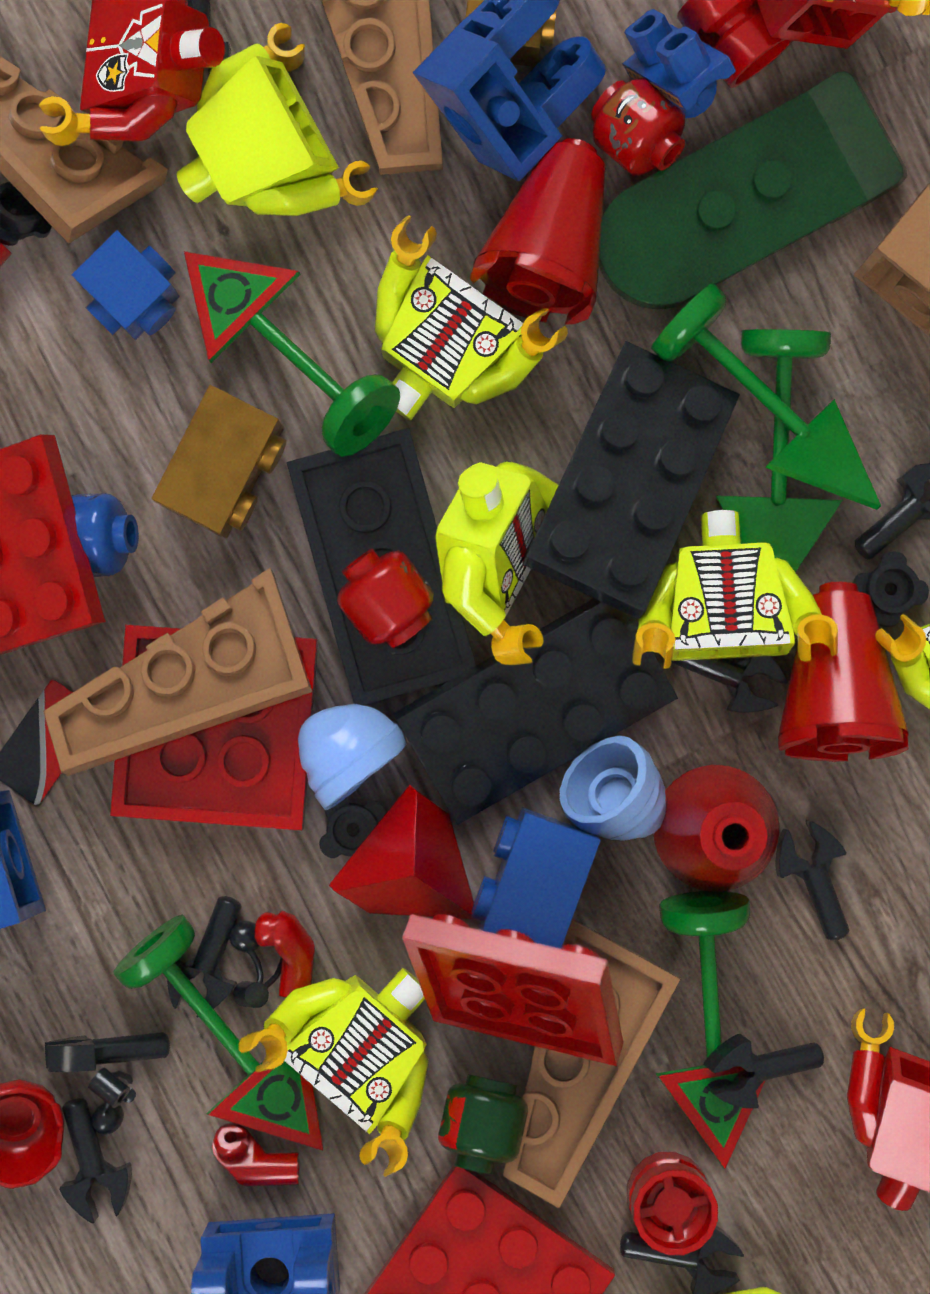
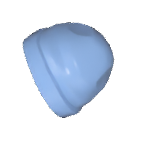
M349 704L324 709L311 715L300 728L298 745L301 767L307 773L308 785L315 792V798L324 810H329L344 801L368 777L399 755L406 746L405 735L398 723H393L385 714L369 706Z
M621 735L610 737L590 745L574 759L566 771L560 787V803L565 816L581 831L606 839L625 841L645 838L655 833L661 827L666 814V793L661 775L654 765L650 754L629 737Z

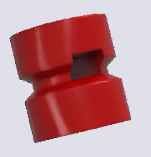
M688 0L677 14L681 24L697 32L702 42L729 56L736 70L728 79H724L730 88H735L755 76L773 62L793 42V40L770 36L757 0Z
M657 1152L645 1157L632 1170L627 1183V1203L640 1237L652 1249L666 1255H686L700 1249L712 1237L718 1222V1203L701 1168L689 1157L677 1152Z

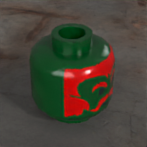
M468 1074L466 1084L458 1083L449 1088L439 1128L438 1140L446 1150L456 1153L454 1166L492 1174L494 1162L509 1163L517 1158L528 1113L526 1102L521 1097L515 1095L517 1085Z

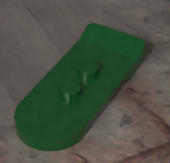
M846 71L836 72L808 91L620 193L611 202L602 217L599 256L600 270L609 286L619 296L634 305L648 309H668L683 305L691 301L709 284L714 283L717 285L820 228L835 223L898 187L907 178L906 166L857 78Z

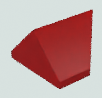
M409 785L330 882L329 886L336 893L370 914L404 916L413 914L422 917H434L435 915L443 914L458 919H472L471 910L474 900L450 815Z

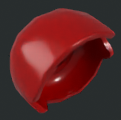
M21 1079L0 1083L1 1187L14 1189L36 1184L52 1171L61 1159L64 1116L61 1105L56 1103L54 1095L43 1085Z

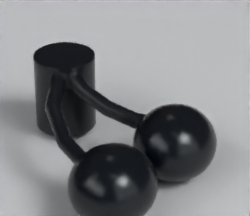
M241 921L231 929L229 940L236 950L250 955L256 967L257 982L242 981L238 983L234 988L233 997L240 1006L260 1008L268 1001V988L281 975L282 958L279 961L275 974L263 984L262 965L254 951L260 947L254 936L256 923Z
M102 1068L89 1083L88 1089L105 1101V1103L97 1107L92 1116L93 1128L99 1134H111L121 1126L124 1112L120 1104L122 1101L126 1103L132 1102L136 1097V1092L118 1077L132 1084L133 1079L131 1075L122 1071L111 1073L106 1068Z

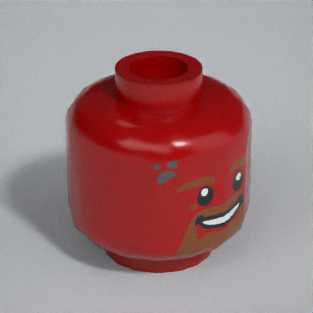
M644 78L634 79L627 83L623 80L615 82L603 92L593 107L591 120L594 122V143L632 175L646 174L656 167L660 171L667 169L677 160L685 147V140L681 137L685 127L684 111L667 100Z
M372 548L357 557L342 570L348 582L341 588L337 603L368 643L381 644L387 642L391 648H395L418 633L432 619V615L428 611L433 602L434 593L432 588L403 552H388L379 557Z

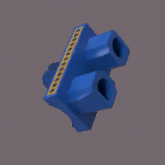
M655 9L647 11L624 32L635 52L622 63L629 77L633 80L643 78L648 80L667 100L684 111L685 118L696 117L705 112L712 104L716 95V80L728 79L736 72L729 56L702 42L697 32L685 26L678 29L669 24L665 15Z

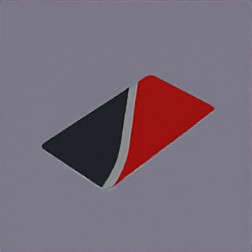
M51 680L0 751V781L34 805H39L62 774L43 711L73 692L56 680Z

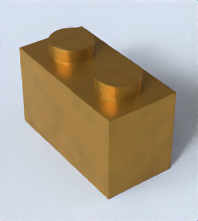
M209 384L151 499L159 505L226 539L233 527L242 531L258 501V497L251 494V491L262 471L268 474L274 471L286 447L287 440L279 437L284 428L278 418Z

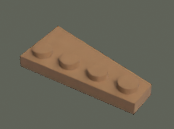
M321 0L380 175L443 170L438 107L413 74L414 70L433 52L429 0Z
M0 56V172L68 244L164 185L168 169L151 157H148L145 162L122 147L123 141L90 140V133H80L78 138L70 145L58 146L50 142L39 127L59 126L64 121L65 116L52 117L45 115L40 109L39 104L45 98L61 96L50 89L47 92L37 90L19 77L20 69Z
M271 568L251 579L253 584L227 600L223 597L202 610V616L174 634L169 635L166 633L145 646L147 651L122 667H112L44 710L61 772L66 776H70L313 692L275 575Z
M573 918L562 946L569 944L579 945L592 950L600 958L607 959L624 1043L617 1066L536 1046L534 1048L533 1061L525 1093L522 1096V1099L528 1106V1113L520 1151L514 1161L506 1163L503 1176L557 1208H560L681 980L679 976Z

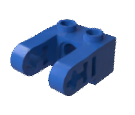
M484 0L413 72L477 161L517 181H520L562 137L557 128L600 84L606 71L604 62L590 41L585 37L578 36L569 38L555 46L519 83L514 78L518 71L510 59L553 15L560 0Z
M335 1213L208 1222L201 1236L202 1254L192 1274L191 1294H339L340 1292ZM263 1258H276L286 1266L289 1276L279 1283L266 1282L257 1274L255 1263Z

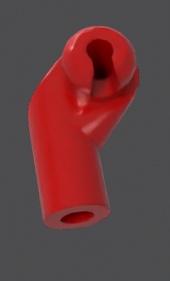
M281 911L278 915L271 912L261 914L255 924V940L260 946L274 947L275 951L282 958L279 996L287 997L294 989L312 984L315 945L313 939L295 915L285 911Z
M236 1123L224 1124L216 1131L212 1143L213 1154L221 1166L238 1184L242 1186L299 1185L300 1163L298 1152L266 1153L254 1137L243 1126Z

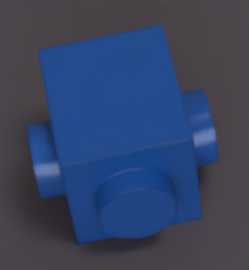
M118 230L72 274L75 280L94 298L85 308L112 335L122 327L134 340L144 331L148 335H152L160 330L175 313L176 308L172 304L180 297L169 282L176 274L171 266L149 245L140 253Z

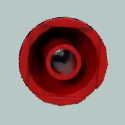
M567 138L562 142L555 143L536 163L475 258L470 275L471 282L474 284L481 279L485 284L482 294L504 310L528 318L537 311L548 308V313L542 316L539 321L543 323L547 322L550 312L568 314L564 325L577 324L589 319L597 298L606 172L604 161L597 155V150L591 144L575 138Z
M829 582L820 585L819 593L813 594V597L822 615L830 617L837 624L838 653L832 656L828 646L822 643L811 644V660L804 662L798 657L797 642L778 734L779 751L785 750V755L791 758L829 762L848 761V754L865 752L867 750L869 751V760L901 754L909 749V732L886 650L878 643L875 637L877 630L880 628L871 597L866 593L858 592V586L851 582Z
M707 765L688 770L665 790L666 814L661 827L653 833L657 854L676 878L700 890L721 892L742 887L764 871L777 848L779 817L770 794L758 780L734 767ZM733 823V834L729 841L723 844L722 832L726 826Z

